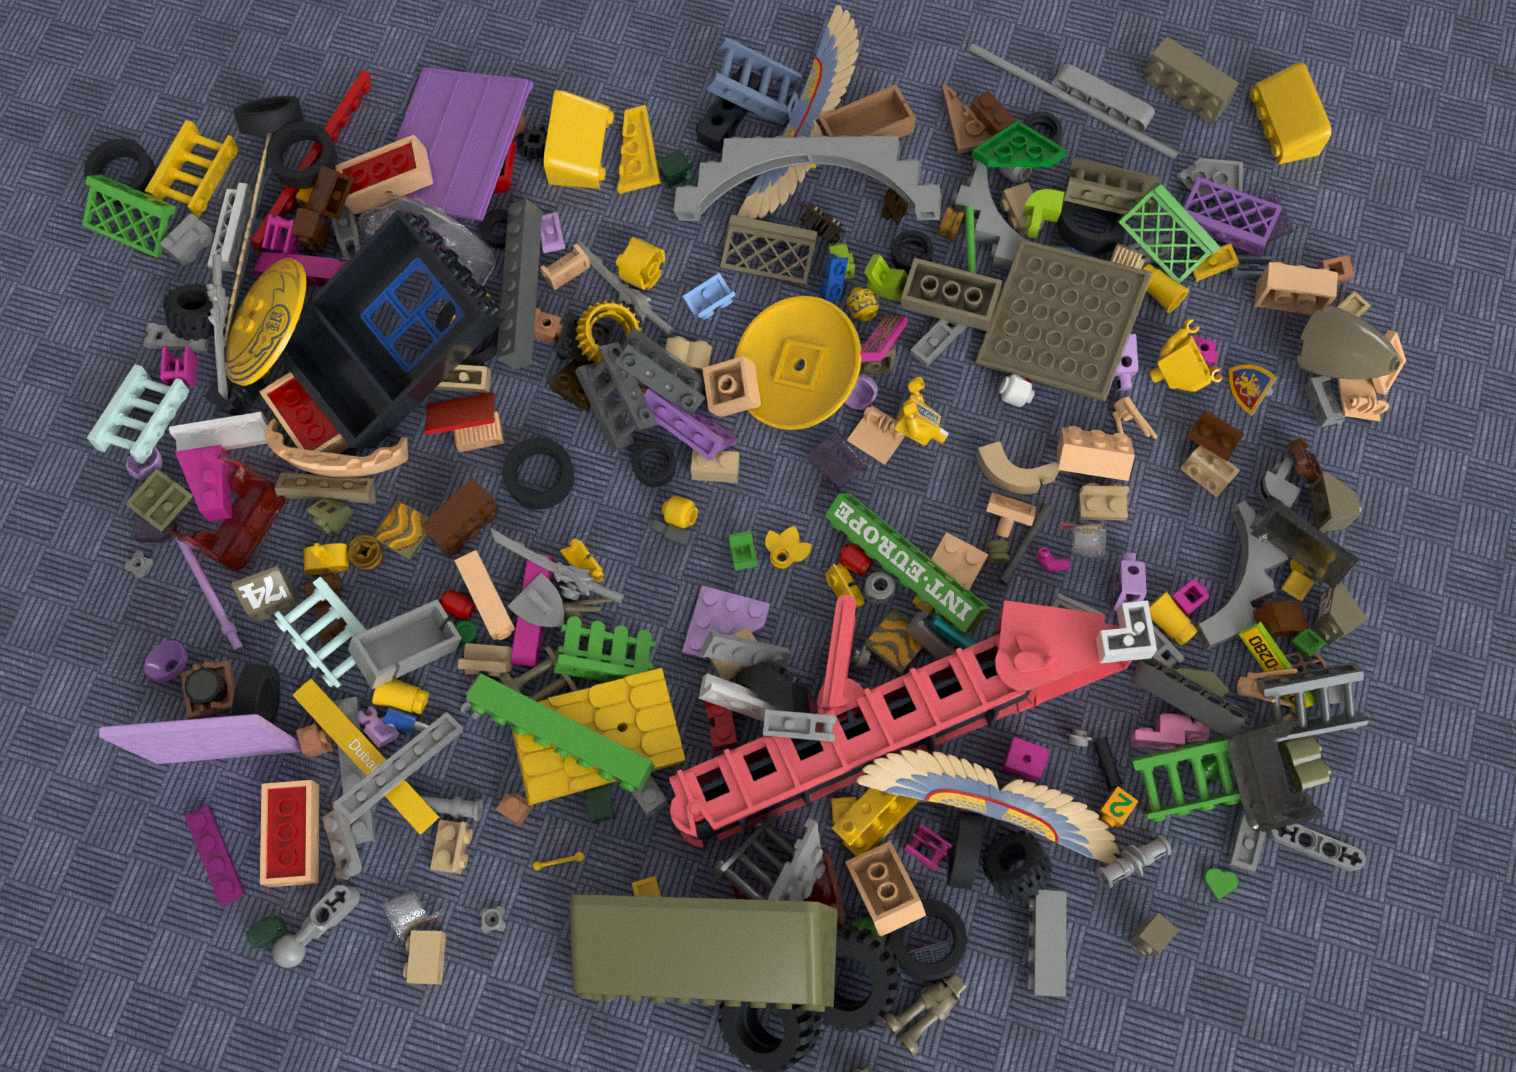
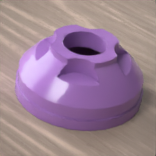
M173 640L158 644L146 657L144 663L145 673L157 682H165L176 678L185 669L188 658L187 651L179 642ZM178 662V665L171 672H168L169 667L173 663Z

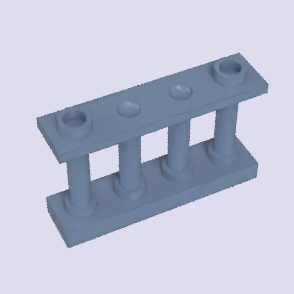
M726 37L716 50V52L725 55L720 73L717 72L708 82L706 90L783 126L789 120L786 111L787 106L785 105L788 89L795 85L802 74ZM732 59L743 64L739 83L728 77ZM751 69L762 74L758 92L747 87ZM770 78L781 83L777 101L766 96Z

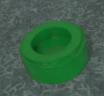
M461 621L455 625L456 630L461 636L459 644L465 646L466 643H474L476 641L478 630L472 622Z

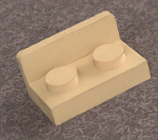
M1201 445L1181 467L1183 472L1215 497L1221 494L1240 471L1232 463L1222 459Z
M1088 483L1082 486L1078 493L1079 520H1126L1128 518L1127 494L1129 493V487L1118 483L1108 486Z
M445 820L439 821L430 870L461 874L462 869L466 868L468 854H465L466 846L472 840L473 830L470 829V824L462 821L461 823Z

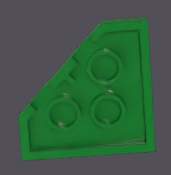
M1017 120L973 149L972 157L987 167H1052L1066 157L1067 150Z

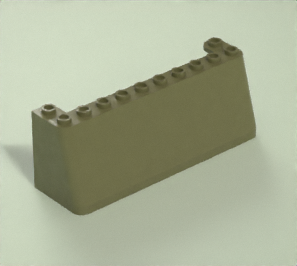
M571 895L573 993H578V999L617 1001L618 995L626 996V1001L641 1002L642 997H650V1002L666 1003V998H675V1004H691V999L700 1000V1005L715 1006L716 1000L725 1001V1006L741 1007V1002H750V1007L766 1008V1003H776V1009L791 1010L792 1004L802 1005V1010L825 1012V1007H834L837 909L809 901Z

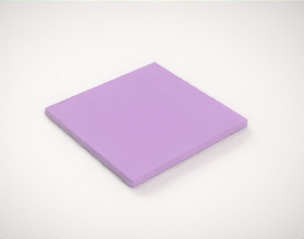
M258 714L99 728L100 738L156 764L302 752L298 740Z

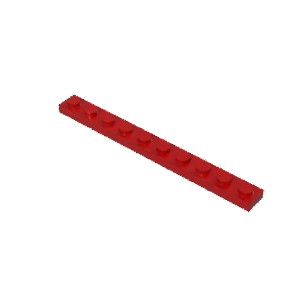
M365 70L361 71L324 128L328 132L333 144L337 143L341 129L348 126L352 112L359 109L363 95H367L372 88L370 73ZM317 142L313 144L296 171L308 169L318 162L322 154V146ZM285 187L252 237L253 249L262 252L264 249L262 244L269 214L284 218L287 212L290 213L294 209L296 204L295 196L300 189Z

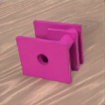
M269 214L262 247L273 252L296 255L298 242L291 234L294 220L288 221L282 217H275ZM282 228L289 229V230H288L287 239H286V243H285V244H284V242H285L286 235H284V234L281 233V232H282Z
M185 346V352H182V357H174L166 347L162 348L160 379L166 385L171 386L174 379L178 378L183 381L186 387L189 383L192 388H196L198 357L189 346Z
M1014 737L1012 742H1010L1002 771L1037 783L1038 778L1041 779L1050 750Z
M921 824L917 829V834L913 835L912 841L909 845H906L903 851L935 872L939 867L938 863L947 855L946 851L948 852L953 845ZM925 837L929 838L930 840H932L934 843H936V844L939 845V846H936V845L933 844L931 841L926 842V841L924 840V838H925ZM920 844L934 853L930 860L916 851Z

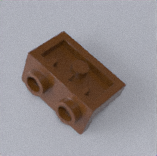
M1204 410L1187 438L1228 461L1244 433Z

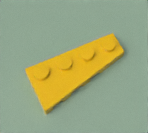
M642 105L627 109L624 112L623 145L621 146L622 159L619 167L620 181L617 188L619 194L661 184L647 107Z

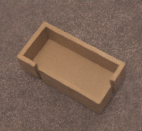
M895 84L820 116L818 125L822 134L828 137H839L841 135H848L850 137H860L862 135L883 136L890 134L901 138L914 132L916 117L908 103H905V98Z

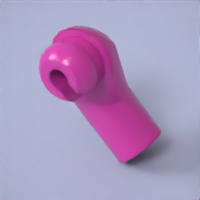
M1046 547L1038 550L1036 555L1037 561L1048 571L1070 569L1069 558L1055 559Z

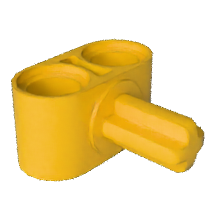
M315 543L314 546L304 548V573L318 575L347 571L349 569L348 545L343 543L326 545Z

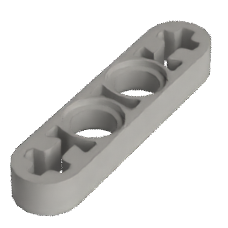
M1277 819L1270 823L1268 827V834L1275 842L1344 870H1360L1366 863L1365 854L1360 849L1289 820ZM1283 825L1284 831L1288 833L1294 832L1293 836L1288 834L1278 836L1279 831L1275 830V827ZM1301 833L1307 834L1310 837L1311 844L1308 847H1303L1299 843L1298 837ZM1325 843H1330L1334 847L1335 853L1332 857H1328L1323 853L1322 847ZM1341 854L1345 856H1350L1354 854V859L1358 860V863L1350 865V859H1347L1345 857H1339Z

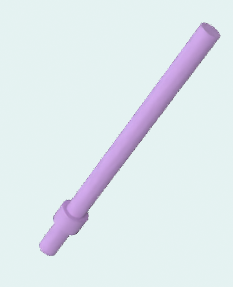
M183 532L175 534V540L221 624L220 630L225 638H228L235 652L242 650L244 647L237 635L238 630L235 624L230 622Z

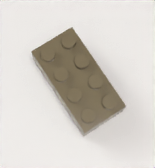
M1166 37L1152 53L1143 79L1148 84L1155 86L1164 92L1166 96L1181 103L1184 108L1190 109L1199 115L1201 119L1208 121L1212 125L1227 109L1239 85L1237 81L1169 37Z
M914 258L901 297V308L988 331L1001 292L1002 280Z

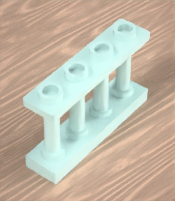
M134 364L87 439L97 450L105 452L110 444L128 449L138 463L144 464L151 455L153 447L163 436L168 424L175 417L178 408L187 398L189 389L178 378L175 379L171 386L152 381L142 366ZM146 388L166 394L159 405L140 399ZM133 407L154 413L148 423L128 417ZM122 425L142 431L136 442L115 435Z
M319 577L313 582L316 586L313 590L314 593L286 616L277 611L274 614L278 618L275 620V623L283 632L288 630L293 636L290 640L299 651L303 648L309 655L306 657L307 661L315 669L319 666L325 673L322 676L324 681L330 687L335 685L339 688L343 684L338 678L356 664L352 656L348 657L332 671L322 660L351 636L353 637L367 630L325 580ZM327 599L332 605L329 608L330 611L302 634H299L291 623L318 601ZM342 617L347 623L345 630L315 653L307 641L334 619Z

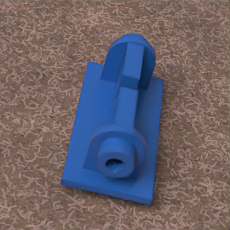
M828 254V257L825 258L824 273L828 274V277L822 278L819 293L821 298L829 302L840 301L848 257L837 258L836 254Z

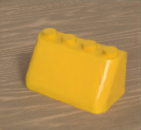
M1305 63L1293 64L1254 84L1249 92L1250 100L1255 104L1257 118L1262 122L1264 135L1270 142L1271 153L1273 157H1276L1278 165L1320 155L1331 136V125Z

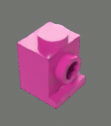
M1193 579L1171 598L1181 611L1188 616L1210 596L1207 594L1208 591L1205 586ZM1186 596L1192 599V603L1187 599Z

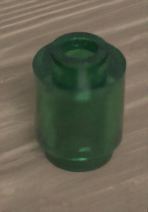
M271 914L250 926V929L245 933L247 941L253 949L263 948L285 935L286 924L281 916L277 917L275 914Z

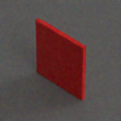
M488 393L429 403L427 405L425 434L494 423L496 395Z

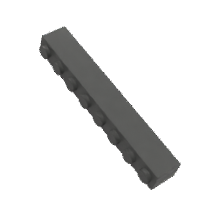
M527 198L509 204L500 306L502 308L501 313L506 319L499 325L496 358L512 369L532 364L543 211Z

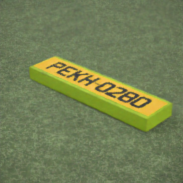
M1261 622L1240 631L1238 635L1264 672L1293 669ZM1307 690L1304 693L1305 708L1311 707L1316 703L1310 691ZM1294 694L1282 695L1285 701L1294 704L1293 707L1289 708L1293 713H1296Z

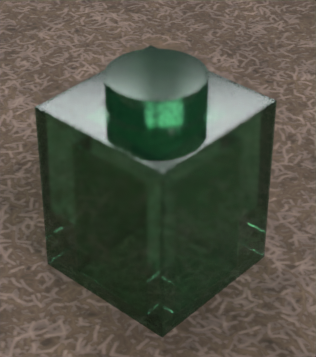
M681 149L657 160L659 173L668 188L692 177L691 168L693 164L688 155L684 156Z
M601 785L585 790L588 817L591 823L616 819L612 790L609 786Z

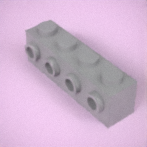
M1039 890L1037 896L1033 894L1028 899V911H1032V921H1028L1027 933L1028 937H1032L1031 947L1027 949V962L1031 963V974H1027V989H1031V995L1066 997L1067 891Z

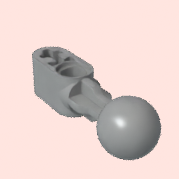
M338 885L331 889L312 908L310 916L303 922L302 929L298 933L282 936L275 942L272 949L274 961L284 968L297 966L305 956V946L312 939H318L328 928L336 926L359 903V891L355 887ZM328 909L329 918L327 921H324L323 913Z

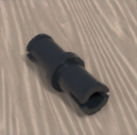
M1105 737L1093 741L1092 743L1099 759L1098 767L1103 771L1107 788L1114 789L1117 786H1122L1123 782L1116 766L1118 761L1117 758L1113 757L1108 738Z

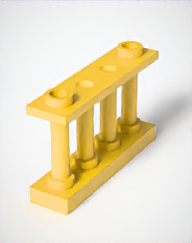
M186 120L145 192L162 201L165 197H169L188 204L187 207L191 213L199 219L201 213L206 210L208 201L230 162L237 155L238 146L233 137L228 135L224 143L201 136L194 122ZM196 144L219 151L213 161L190 153ZM186 161L208 169L203 179L180 170ZM179 179L198 186L193 197L170 189L174 180Z
M870 787L832 827V830L844 840L842 842L843 845L855 856L861 855L874 849L921 799L885 793L882 790Z

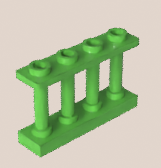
M1223 736L1129 758L1131 768L1142 773L1151 808L1143 810V816L1146 819H1151L1152 822L1166 819V815L1175 813V816H1184L1190 814L1192 809L1210 810L1215 808L1214 804L1224 802V805H1233L1239 803V799L1245 798V793L1242 790H1234L1226 759L1227 750L1234 749L1232 739ZM1212 754L1213 757H1216L1224 792L1209 795L1201 763L1202 756ZM1188 759V762H1191L1199 793V798L1187 801L1184 799L1176 767L1178 761ZM1163 765L1164 768H1167L1175 801L1174 804L1160 806L1152 771H1154L1153 767Z

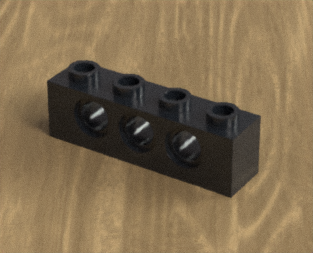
M741 66L736 73L734 72L730 79L739 83L743 67ZM751 71L747 87L758 92L762 76ZM718 96L716 103L709 107L705 119L699 121L696 126L697 142L720 153L723 149L724 139L732 136L749 110Z

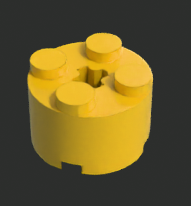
M632 237L624 253L620 254L616 260L620 279L642 290L652 288L662 273L659 267L661 262L665 264V252L663 249Z

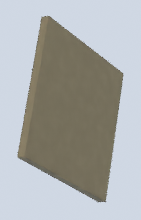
M1021 239L975 364L1009 375L1017 374L1030 381L1105 402L1152 277V272Z

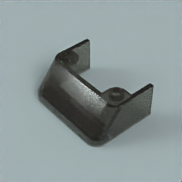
M1272 495L1264 502L1250 525V528L1253 529L1250 533L1261 542L1265 539L1298 562L1312 573L1309 577L1320 586L1325 582L1335 590L1359 561L1357 556L1345 550Z

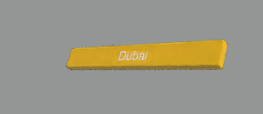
M309 679L293 694L294 698L366 776L386 761L384 756L312 679ZM406 780L402 781L385 795L419 834L425 832L439 818Z

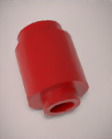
M854 543L850 545L845 544L838 553V556H840L839 562L857 575L860 573L864 576L874 563V560Z
M452 589L448 592H443L439 600L446 613L460 619H470L476 606L471 597Z

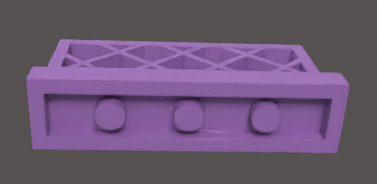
M1198 177L1184 209L1213 240L1226 245L1231 243L1234 248L1261 257L1283 206ZM1200 185L1209 188L1211 193L1201 197L1198 188ZM1223 194L1229 195L1232 201L1222 204L1218 196ZM1214 198L1217 206L1207 209L1203 201ZM1249 202L1253 209L1243 212L1239 203ZM1199 203L1203 211L1195 213L1188 209L1191 205ZM1235 205L1238 214L1228 217L1225 208ZM1268 209L1274 211L1275 214L1273 217L1264 219L1260 211ZM1220 210L1224 219L1218 221L1212 219L1210 214ZM1256 213L1259 221L1249 224L1246 216ZM1241 218L1245 225L1244 227L1236 228L1233 227L1231 221ZM1263 226L1266 234L1264 237L1254 234L1252 229Z
M648 388L644 394L656 422L709 461L713 460L718 452L736 445L739 440L698 409L691 416L652 388Z

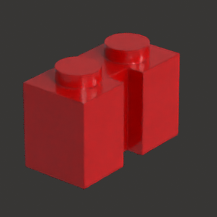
M705 701L709 724L715 723L716 726L710 728L714 752L738 748L732 711Z

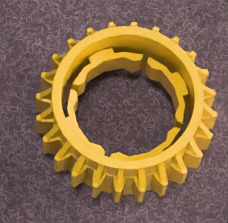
M604 300L602 304L596 302L594 306L590 305L582 313V318L577 321L579 326L575 329L578 333L575 339L580 342L578 348H582V355L586 354L589 361L593 360L597 364L603 359L598 350L600 346L595 344L591 331L593 324L597 320H600L602 317H610L617 320L619 324L623 325L622 327L627 338L633 328L639 332L642 331L638 326L640 321H637L635 318L636 314H632L629 311V307L625 308L622 306V303L619 305L614 301L608 303Z

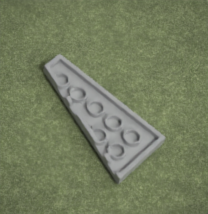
M810 818L807 819L804 825L807 828V832L803 840L797 839L794 845L793 860L791 863H785L768 900L803 901L804 898H808L811 894L816 880L823 876L825 865L823 863V850L821 849L817 821Z

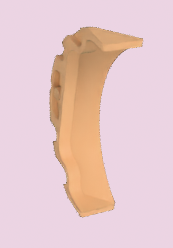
M272 419L264 430L267 444L277 455L291 465L313 474L331 477L366 476L392 469L408 460L407 437H402L399 443L393 447H382L376 449L369 456L356 457L284 446L283 435L278 430V422L275 419Z

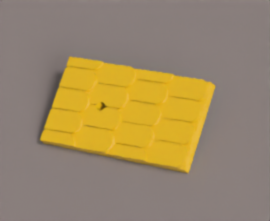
M662 668L626 676L623 679L594 685L591 688L550 697L547 700L538 702L651 760L655 765L653 771L685 761ZM512 731L528 806L617 781L613 778L611 781H607L598 776L597 773L599 771L590 767L589 770H586L576 764V759L570 756L565 759L554 752L555 748L549 745L546 748L541 747L533 742L534 737L528 734L522 737Z

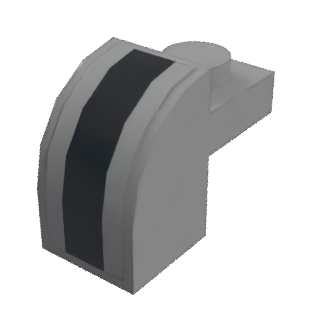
M1288 457L1281 463L1277 461L1271 472L1267 470L1261 477L1258 485L1259 495L1263 502L1282 515L1290 509L1301 490L1284 480L1295 462Z

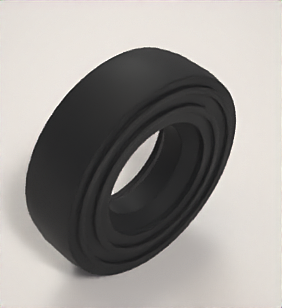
M497 209L490 211L480 223V233L483 240L493 248H505L506 233L497 236L492 233V227L498 222L507 224V210Z

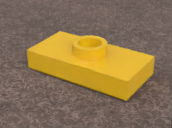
M1231 243L1221 246L1215 254L1209 255L1192 271L1196 282L1239 265Z

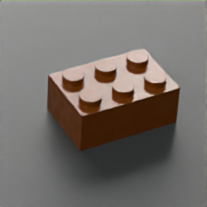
M472 477L420 526L429 540L443 554L450 558L452 555L458 554L469 539L475 538L486 523H491L497 517L499 509L492 495Z

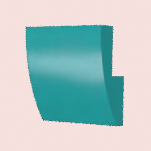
M932 613L928 618L930 621L928 627L958 648H961V650L977 644L974 639L965 633L957 631L950 622L937 613Z

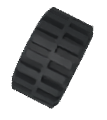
M187 283L184 286L179 285L175 290L171 289L168 292L169 295H165L163 308L169 331L175 334V337H183L187 341L190 339L199 341V339L205 340L209 339V336H214V326L208 319V316H211L210 310L213 306L207 294L206 284Z
M1014 830L1009 831L1007 835L1003 833L999 835L1000 838L997 840L994 838L991 841L992 845L990 847L987 846L985 849L987 854L982 857L984 862L982 868L1000 896L1003 895L1007 900L1012 898L1014 901H1020L1021 898L1028 900L1033 894L1037 896L1039 894L1038 891L1040 889L1044 890L1047 886L1045 882L1050 881L1051 875L1049 872L1052 871L1050 858L1040 842L1032 834H1026L1025 831L1021 830L1018 833ZM1025 860L1021 867L1009 871L1016 862Z

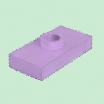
M557 212L542 215L541 244L544 253L565 249Z

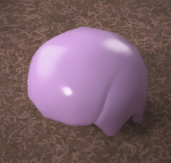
M859 373L856 384L845 403L851 408L863 410L870 405L878 395V387L873 378L865 373Z
M153 447L151 455L144 464L138 463L132 455L126 461V468L129 474L140 480H146L156 468L161 471L163 466L161 454L156 447Z

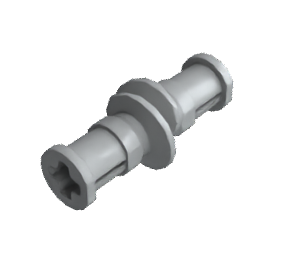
M1157 835L1154 841L1140 847L1129 845L1126 847V850L1122 851V858H1118L1114 863L1105 868H1098L1097 876L1107 889L1112 888L1115 882L1129 877L1133 872L1138 877H1142V867L1149 866L1162 856L1171 855V847L1162 835Z

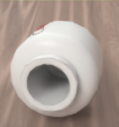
M1012 374L1010 377L1006 376L999 389L1002 400L1016 407H1022L1026 402L1030 403L1035 393L1032 390V382L1017 374Z

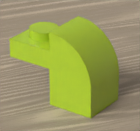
M1042 189L1034 192L1028 198L1022 216L1027 217L1025 228H1029L1027 237H1037L1041 219L1052 222L1058 221L1064 192Z
M873 254L864 271L869 279L866 284L867 287L875 294L886 299L901 301L908 279L905 270L890 269L881 255Z

